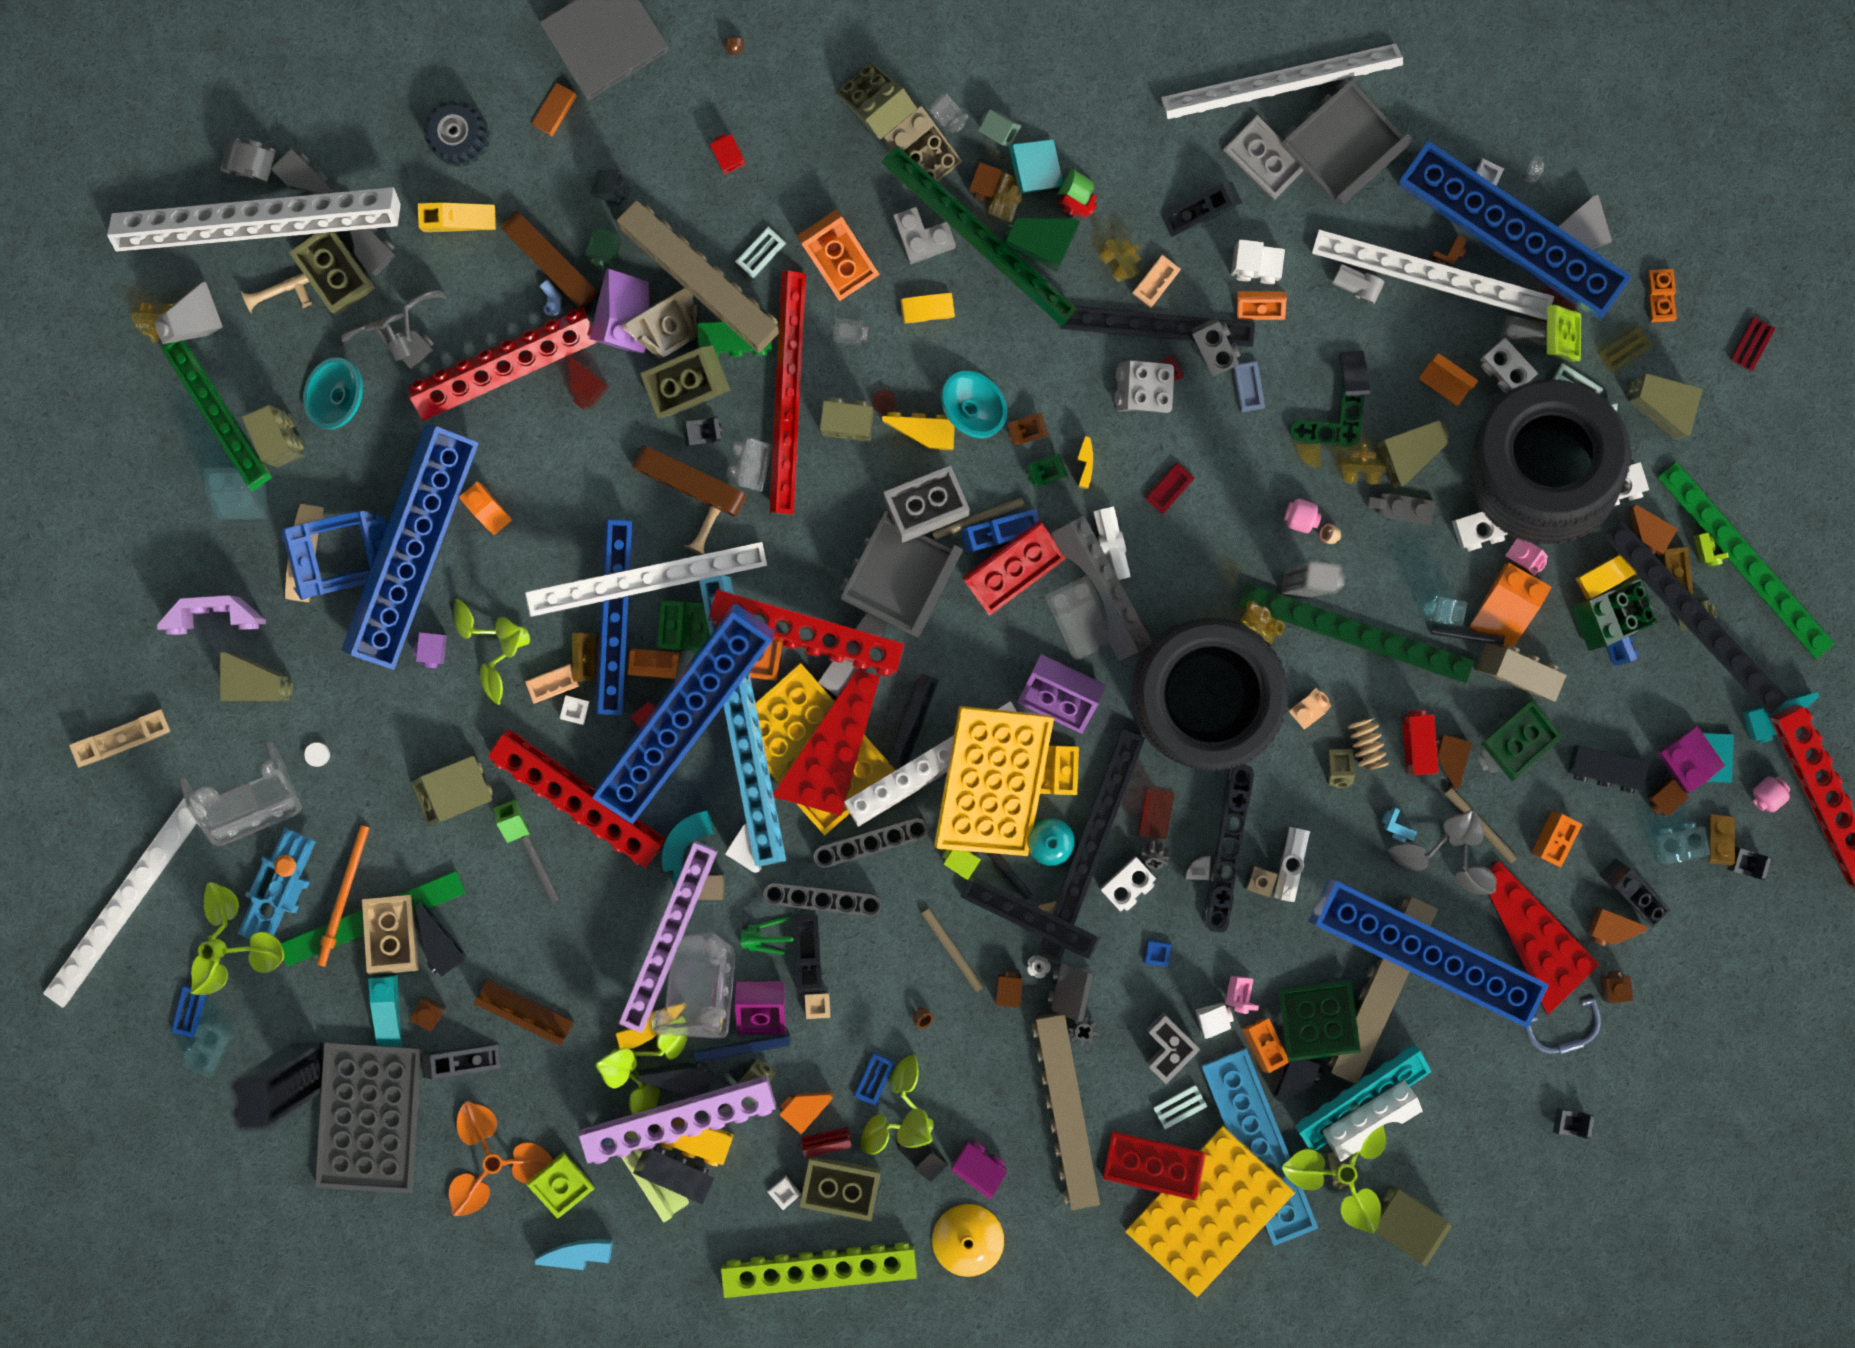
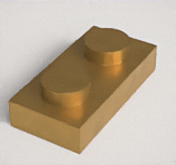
M1689 548L1666 549L1664 554H1662L1663 565L1693 595Z
M572 633L573 682L596 681L597 633Z
M1712 814L1709 816L1708 863L1729 866L1735 863V817Z

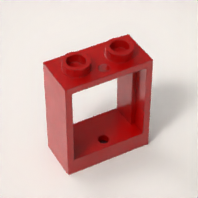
M1427 710L1408 711L1407 716H1402L1406 773L1412 775L1439 773L1434 715L1427 714Z

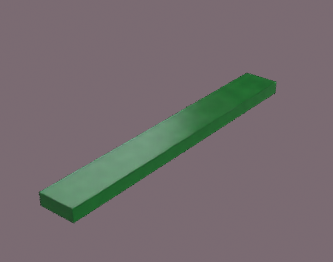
M185 340L167 343L160 349L247 487L253 492L272 478L264 463L261 462L259 455Z
M455 871L397 896L411 895L414 915L417 914L415 906L420 899L423 900L428 908L463 895L466 891L458 871ZM363 910L340 919L334 938L336 939L334 947L364 935ZM328 924L281 943L287 967L319 954L321 949L319 944L322 935L325 936Z

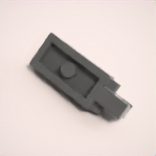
M1382 493L1381 499L1369 497L1366 507L1379 509L1378 515L1384 518L1432 525L1436 501Z

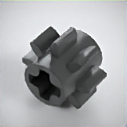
M1151 839L1147 844L1142 845L1140 860H1146V866L1151 869H1160L1164 864H1168L1171 849L1165 848V843L1162 840Z
M1084 1016L1083 1022L1074 1020L1076 1023L1075 1027L1068 1028L1069 1031L1075 1033L1071 1040H1080L1081 1047L1086 1041L1093 1044L1092 1036L1099 1035L1097 1031L1092 1029L1096 1022L1093 1021L1089 1024L1087 1016ZM1080 1026L1084 1028L1089 1027L1086 1037L1083 1034L1078 1035L1080 1033Z

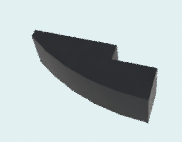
M818 915L794 917L799 994L823 992Z

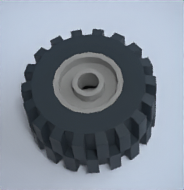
M451 100L449 105L445 102L439 104L441 108L438 110L436 108L432 109L433 116L430 117L428 115L426 121L429 122L428 125H424V131L427 133V135H424V138L429 143L427 146L438 158L449 165L451 163L454 166L460 167V163H462L464 166L470 165L469 160L475 163L479 160L476 156L479 153L483 156L485 153L483 147H488L489 141L486 139V137H490V132L486 129L488 127L487 122L478 111L465 102L459 101L457 103L455 100Z

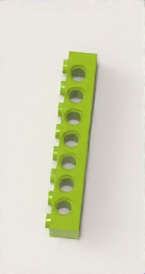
M900 1242L894 1244L895 1247L885 1248V1245L880 1244L871 1246V1250L861 1251V1247L847 1248V1252L837 1253L836 1249L822 1251L823 1255H813V1252H802L798 1254L799 1257L789 1258L788 1254H780L774 1256L775 1259L765 1260V1257H753L750 1259L751 1262L741 1263V1259L727 1260V1264H723L721 1268L724 1298L917 1279L914 1245L909 1246L908 1242ZM887 1257H895L898 1260L897 1265L894 1267L887 1266L884 1262ZM864 1259H870L873 1261L874 1266L871 1269H864L860 1263ZM841 1261H845L849 1264L850 1268L842 1272L837 1269L836 1265ZM816 1264H822L825 1266L826 1271L823 1274H817L813 1271L812 1267ZM797 1266L801 1269L802 1274L796 1277L792 1276L789 1273V1268ZM767 1269H774L777 1271L778 1276L774 1279H769L766 1277L765 1271ZM749 1271L753 1274L754 1279L744 1281L741 1278V1273Z

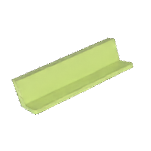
M635 1131L625 1133L629 1139H636L638 1137ZM641 1148L632 1150L631 1154L621 1158L662 1221L666 1222L672 1218L675 1212L688 1205L689 1201L682 1195L633 1174L643 1150Z

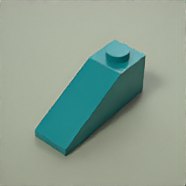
M1809 692L1788 698L1771 715H1768L1761 707L1742 712L1750 740H1758L1759 743L1773 740L1772 736L1777 735L1769 717L1794 704L1808 708L1819 697L1818 692Z
M398 974L372 976L369 978V996L377 1045L402 1046Z

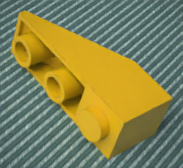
M460 203L418 204L419 229L423 232L496 230L495 205Z
M888 412L887 416H882V422L928 449L953 450L955 426L948 420L946 415H936V419L926 418V414L912 413V417H902V413Z

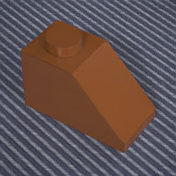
M1638 505L1630 506L1628 511L1635 535L1654 555L1664 554L1678 529Z
M1598 907L1587 934L1593 936V942L1606 947L1607 942L1613 945L1646 932L1648 927Z

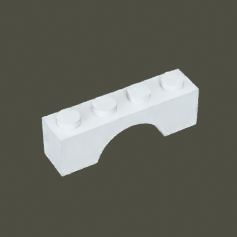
M1404 1080L1323 1130L1329 1146L1341 1162L1359 1151L1366 1137L1376 1128L1390 1122L1403 1124L1422 1112V1108L1417 1096Z

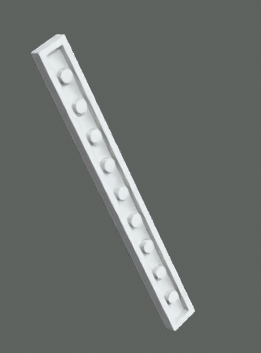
M1391 44L1161 97L1162 105L1167 119L1178 118L1183 115L1226 107L1231 104L1247 102L1261 97L1274 96L1279 93L1296 91L1301 88L1321 85L1331 81L1366 75L1379 70L1392 69L1393 67L1403 65V57L1397 44Z
M1322 230L1318 232L1312 254L1543 320H1547V305H1552L1554 296Z
M760 542L525 592V597L531 617L719 575L767 566L763 543Z
M183 798L43 994L62 1008L66 1006L205 811L187 798Z

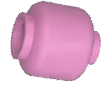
M1296 499L1293 503L1289 502L1284 520L1287 521L1289 528L1309 533L1313 527L1318 528L1322 515L1318 514V506L1315 503Z
M1768 776L1753 789L1755 797L1753 802L1761 811L1766 809L1769 812H1775L1790 799V788L1782 778Z

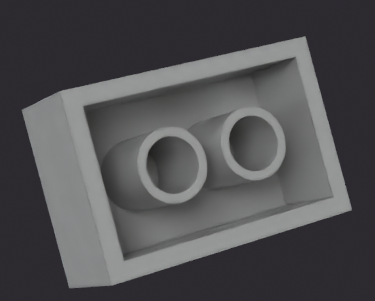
M951 465L883 492L884 502L902 543L969 516V506Z

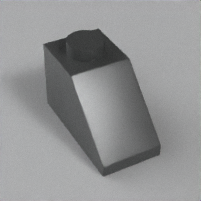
M380 330L388 340V337H390L388 331ZM392 330L394 335L402 333L403 337L405 336V331ZM409 331L412 341L408 343L413 355L402 360L410 369L415 371L435 352L431 347L434 342L425 333L420 335L416 331Z

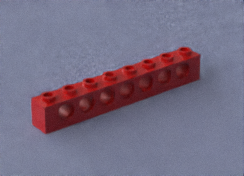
M584 308L572 310L566 316L557 320H550L544 326L535 330H528L518 338L505 340L498 347L491 350H483L469 360H461L447 370H439L425 380L415 381L408 387L410 399L422 421L597 343L596 341L589 340L592 323ZM567 330H572V331H573V332H572L571 334H569V335H564V334H563V333H564L565 331H567ZM545 340H550V341H551V342H550L549 344H547V345H542V344H541V343H542L543 341H545ZM523 350H528V351H529V352H528L527 354H525V355L519 354V353H520L521 351H523ZM501 360H506V361H507V362H506L505 364H503V365L497 364V363H498L499 361H501ZM479 370L485 371L483 374L480 375L475 374ZM457 380L463 381L461 384L458 385L453 384ZM435 390L441 391L439 394H431Z
M718 589L715 592L707 621L712 622L711 625L714 627L720 623L735 603L753 616H762L765 624L774 630L773 640L783 642V647L794 650L797 647L804 648L807 654L813 656H820V653L828 655L829 660L843 663V660L853 663V667L866 670L867 667L876 669L875 673L889 677L890 674H895L898 670L904 643ZM784 622L788 626V632L784 634L779 633L775 628L776 623ZM808 629L811 632V639H801L799 630ZM829 635L833 637L835 645L833 647L825 646L822 641L824 636ZM848 642H853L857 645L858 652L856 654H850L846 650ZM871 649L880 651L881 659L879 661L870 658L869 651Z
M1794 704L1769 717L1848 886L1855 889V814L1851 808L1853 805L1852 800L1847 793H1844L1841 787L1843 784L1842 779L1832 768L1831 763H1833V760L1821 744L1823 741L1821 734L1817 729H1814L1811 723L1813 718L1810 711L1806 707ZM1801 727L1802 733L1796 738V730ZM1811 748L1812 754L1810 758L1806 759V751ZM1821 770L1822 775L1819 780H1816V773ZM1829 791H1831L1832 796L1830 800L1826 802V794ZM1841 812V819L1836 823V815ZM1851 833V840L1846 844L1845 839Z
M511 729L502 734L488 756L496 767L507 770L516 781L527 784L536 795L551 801L556 809L571 815L573 821L591 829L593 835L608 841L614 850L625 853L638 866L647 868L666 842L665 837L638 818L631 824L593 799L594 787ZM513 754L521 758V763L514 760ZM533 768H536L540 771L541 777H538L533 773ZM552 782L558 783L561 791L556 790ZM572 796L578 797L581 805L574 803ZM592 810L598 811L601 818L594 817ZM611 824L618 825L620 832L614 831ZM631 838L638 839L640 846L634 845Z

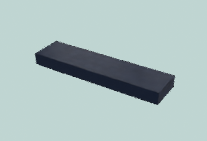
M786 1034L695 1050L694 1058L695 1062H702L787 1047L791 1045V1036Z

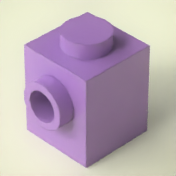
M419 633L418 642L414 643L413 656L417 657L416 662H423V667L437 668V664H444L447 635Z

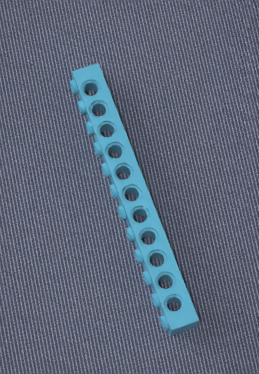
M719 575L699 580L707 619L717 589L734 594L731 577ZM707 621L709 633L711 634L716 627L711 625L712 622ZM748 672L724 704V710L755 866H765L786 861L750 673Z

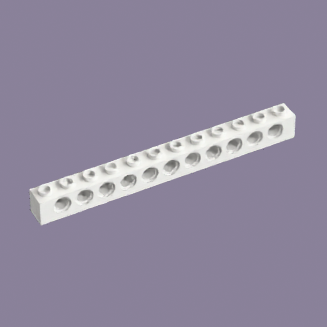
M394 187L112 213L107 236L115 251L390 227L398 226L401 204Z

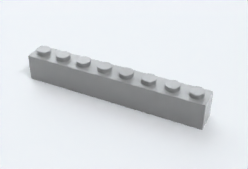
M1312 562L1285 569L1282 594L1314 597L1337 592L1338 587H1342L1344 573L1340 572L1341 566Z

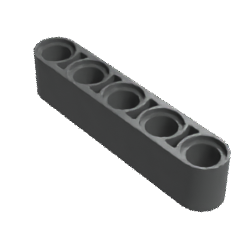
M916 817L827 843L815 850L814 861L819 867L826 868L918 841L927 835L928 825L924 819ZM914 822H920L924 826V832L920 835H914L910 831V826ZM891 829L900 831V840L891 842L887 837L888 831ZM874 836L878 840V845L874 849L867 848L864 844L866 837ZM844 843H851L854 846L855 851L852 855L846 856L842 853L841 846ZM828 850L831 853V860L826 863L821 862L818 858L819 851Z
M771 882L763 892L765 901L768 904L862 916H874L881 908L879 896L868 892L783 882ZM769 888H779L781 897L776 900L771 899L768 895ZM802 890L805 894V900L795 902L792 898L793 891ZM826 893L829 896L828 904H818L816 901L817 894ZM848 895L853 899V905L850 908L841 906L840 898L842 896ZM868 898H872L877 902V908L873 911H868L864 907V901Z

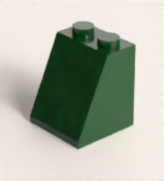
M1017 218L1014 224L1009 223L1003 239L1006 240V245L1013 251L1052 270L1058 271L1079 227L1080 221L1077 219Z

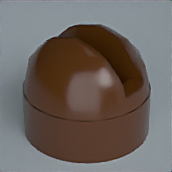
M724 38V46L727 53L730 55L740 54L743 50L744 39Z
M919 1007L915 1013H912V1019L919 1029H924L932 1023L933 1015L928 1009Z

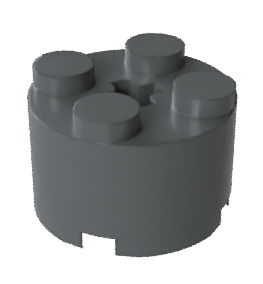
M228 136L220 171L235 177L238 175L247 178L246 180L268 183L276 150L262 146V143L247 140V143H242L241 139Z

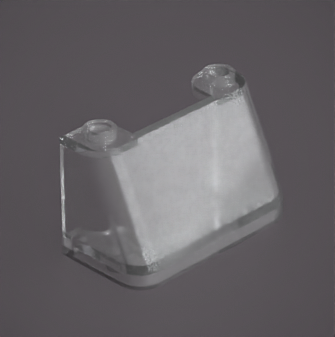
M714 933L682 937L669 968L665 1010L656 1011L652 1018V1030L660 1035L714 1039L726 1037L729 1028L735 968V953L731 945Z

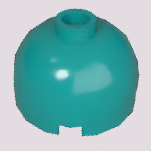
M1045 818L1034 825L1028 839V848L1031 856L1037 862L1046 866H1057L1065 862L1072 855L1075 848V836L1072 829L1064 821L1057 818Z

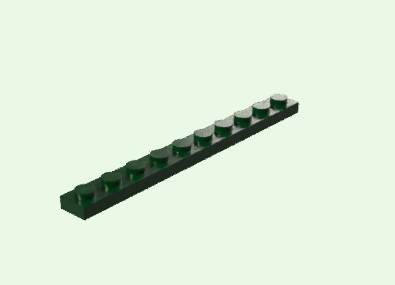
M898 145L883 159L881 163L890 172L899 178L1061 327L1077 310L1075 306Z
M1245 583L1238 603L1239 607L1467 684L1474 660Z

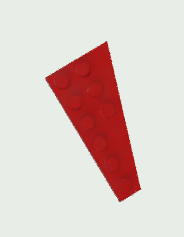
M856 670L774 791L773 795L775 798L839 816L842 815L879 683V675Z
M1497 861L1489 868L1497 881L1496 892L1488 895L1527 974L1549 984L1541 1000L1546 1014L1549 1015L1600 964Z

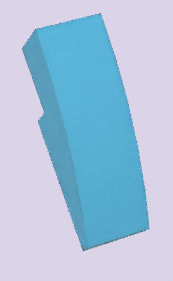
M589 1239L566 1243L538 1255L535 1265L583 1270L586 1266V1261L609 1263L613 1240Z

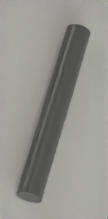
M529 835L521 838L520 841L551 904L560 900Z

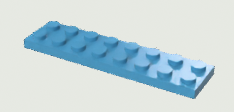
M1241 1049L1201 1065L1226 1129L1295 1190V1194L1265 1225L1273 1246L1318 1229L1303 1189L1294 1185L1282 1170L1283 1164L1290 1159V1156L1247 1049Z

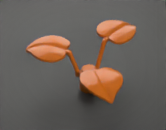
M469 1101L462 1105L458 1113L457 1132L460 1139L467 1145H474L481 1141L486 1156L483 1159L484 1171L477 1179L473 1175L466 1173L457 1176L452 1181L449 1188V1199L454 1216L474 1213L487 1203L490 1196V1188L485 1183H481V1180L488 1173L495 1174L499 1172L502 1165L513 1164V1176L519 1182L526 1184L530 1178L553 1160L546 1150L534 1143H521L517 1145L513 1151L514 1159L502 1160L499 1154L495 1152L490 1153L484 1138L494 1134L497 1127L496 1117L485 1106Z

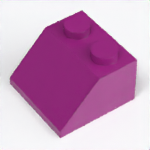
M1695 726L1656 752L1685 793H1690L1711 779L1725 766L1698 726Z
M784 981L736 982L735 1013L737 1035L785 1034Z
M967 1140L951 1161V1171L991 1199L1007 1173V1168L1004 1167L1006 1163L995 1154L993 1157L985 1152L986 1147L977 1140L973 1143Z

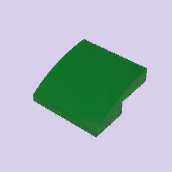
M661 600L657 648L698 652L710 636L704 604Z

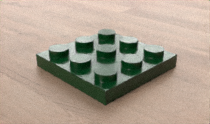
M1351 980L1279 989L1288 1062L1361 1053Z

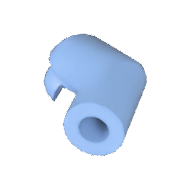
M548 279L540 286L548 296L544 312L548 316H555L561 310L563 297Z

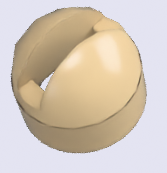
M1325 524L1320 531V540L1327 544H1335L1341 538V531L1332 524Z

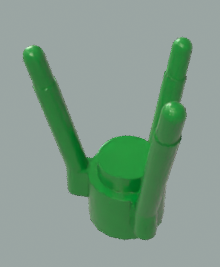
M784 916L759 924L748 925V929H741L742 949L749 948V951L786 955L784 950L759 945H762V942H792L794 940L793 937H762V932L757 930L788 921L791 917Z

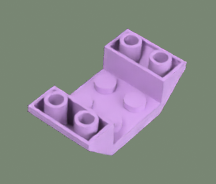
M238 596L179 599L157 624V629L165 630L166 634H187V629H194L193 613H210V608H213V612H230L231 625H238L239 629H259V624H266V620Z

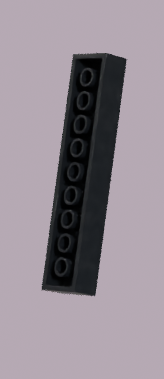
M321 1043L291 1044L235 1077V1081H232L231 1093L236 1098V1107L233 1108L232 1118L233 1122L237 1123V1130L270 1128L321 1093L323 1072Z

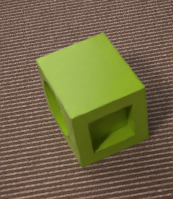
M946 849L942 856L945 858L943 863L945 866L967 880L981 861V858L970 851Z

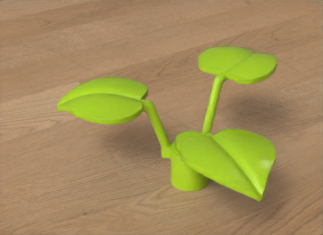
M457 598L453 607V617L456 629L463 638H470L471 633L497 634L503 654L491 661L489 666L486 663L481 665L480 681L487 696L494 703L500 705L503 684L494 666L506 656L509 658L513 657L518 647L528 645L530 643L529 633L524 626H517L505 617L497 619L496 629H476L473 627L474 618L469 608Z
M213 882L207 883L205 889V915L212 925H222L213 935L208 936L209 941L201 943L198 948L199 956L195 958L191 971V994L195 995L211 994L224 987L228 979V971L219 962L220 958L226 953L250 951L248 956L249 963L254 970L260 973L273 971L284 959L281 943L275 936L267 932L253 934L250 938L251 947L227 948L222 940L216 939L228 925L227 920L234 919L237 916L239 903L236 895L230 889Z
M680 1016L678 1019L671 1020L662 1027L657 1038V1046L660 1051L636 1052L627 1048L614 1049L595 1064L605 1083L611 1088L622 1086L628 1077L638 1084L639 1088L632 1091L629 1099V1107L632 1114L655 1108L660 1096L659 1087L647 1083L643 1085V1082L638 1081L631 1073L637 1065L635 1056H662L664 1054L669 1060L676 1058L684 1049L687 1041L688 1030L685 1019Z
M909 1055L900 1061L889 1078L891 1091L900 1093L903 1100L913 1110L907 1114L902 1125L887 1124L884 1115L872 1117L862 1133L861 1150L863 1153L874 1155L881 1152L888 1143V1129L890 1128L898 1129L897 1140L904 1147H919L932 1142L930 1135L934 1126L932 1119L928 1118L926 1112L917 1108L906 1096V1092L914 1090L918 1081L919 1069L916 1055Z
M1384 1125L1372 1131L1364 1140L1362 1148L1353 1154L1350 1164L1339 1166L1337 1171L1323 1170L1325 1167L1324 1158L1317 1151L1311 1149L1297 1152L1283 1164L1282 1170L1286 1177L1294 1185L1304 1190L1312 1191L1321 1188L1324 1183L1323 1174L1336 1176L1341 1183L1349 1184L1353 1196H1347L1342 1201L1340 1209L1342 1218L1354 1228L1370 1234L1376 1231L1381 1217L1380 1201L1377 1195L1370 1189L1365 1188L1358 1193L1356 1192L1353 1182L1357 1179V1171L1354 1166L1358 1154L1365 1159H1373L1382 1154L1386 1146Z

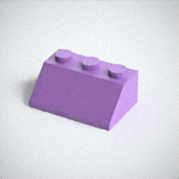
M1040 654L1017 703L1039 714L1052 715L1055 722L1082 734L1099 704L1106 685Z

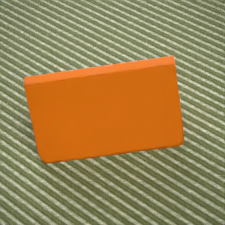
M556 83L531 124L548 135L553 136L576 99V93Z
M1237 291V320H1285L1287 300L1285 291Z

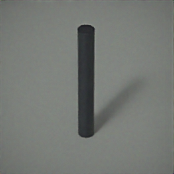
M1432 625L1431 634L1500 645H1504L1505 635Z
M986 853L1025 901L1033 895L998 853Z

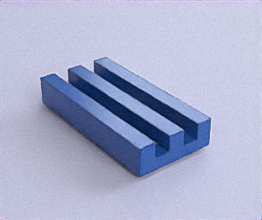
M183 985L171 1032L195 1038L206 995L199 996L190 1032L187 1030L196 995L191 994L183 1028L178 1029L187 992L191 993V987Z
M873 1052L853 1097L876 1106L895 1061ZM875 1059H877L879 1064L865 1095L860 1094ZM883 1064H888L874 1098H869Z

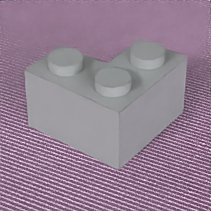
M917 207L894 215V221L910 264L955 249L956 244L947 222L924 229Z
M1163 1012L1147 1028L1148 1033L1163 1046L1147 1062V1065L1167 1084L1200 1049Z

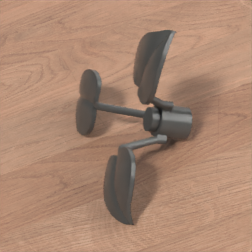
M439 290L423 293L403 305L404 315L403 313L390 315L381 321L353 328L341 335V343L344 347L360 331L374 330L386 344L388 350L391 351L395 361L413 355L408 343L412 341L409 333L408 310L418 302L426 299H446L445 294ZM404 317L405 336L403 337L402 333L394 335L389 323ZM386 327L390 335V337H388V340L380 331V329H384Z
M1475 809L1447 818L1444 822V836L1428 853H1425L1423 846L1410 842L1393 845L1387 850L1389 856L1399 866L1406 870L1417 872L1427 868V859L1431 858L1441 845L1449 839L1453 846H1463L1462 867L1464 870L1457 871L1455 875L1458 884L1463 889L1474 894L1486 895L1496 892L1497 881L1489 869L1478 865L1470 867L1467 865V846L1481 843L1484 837L1483 826Z

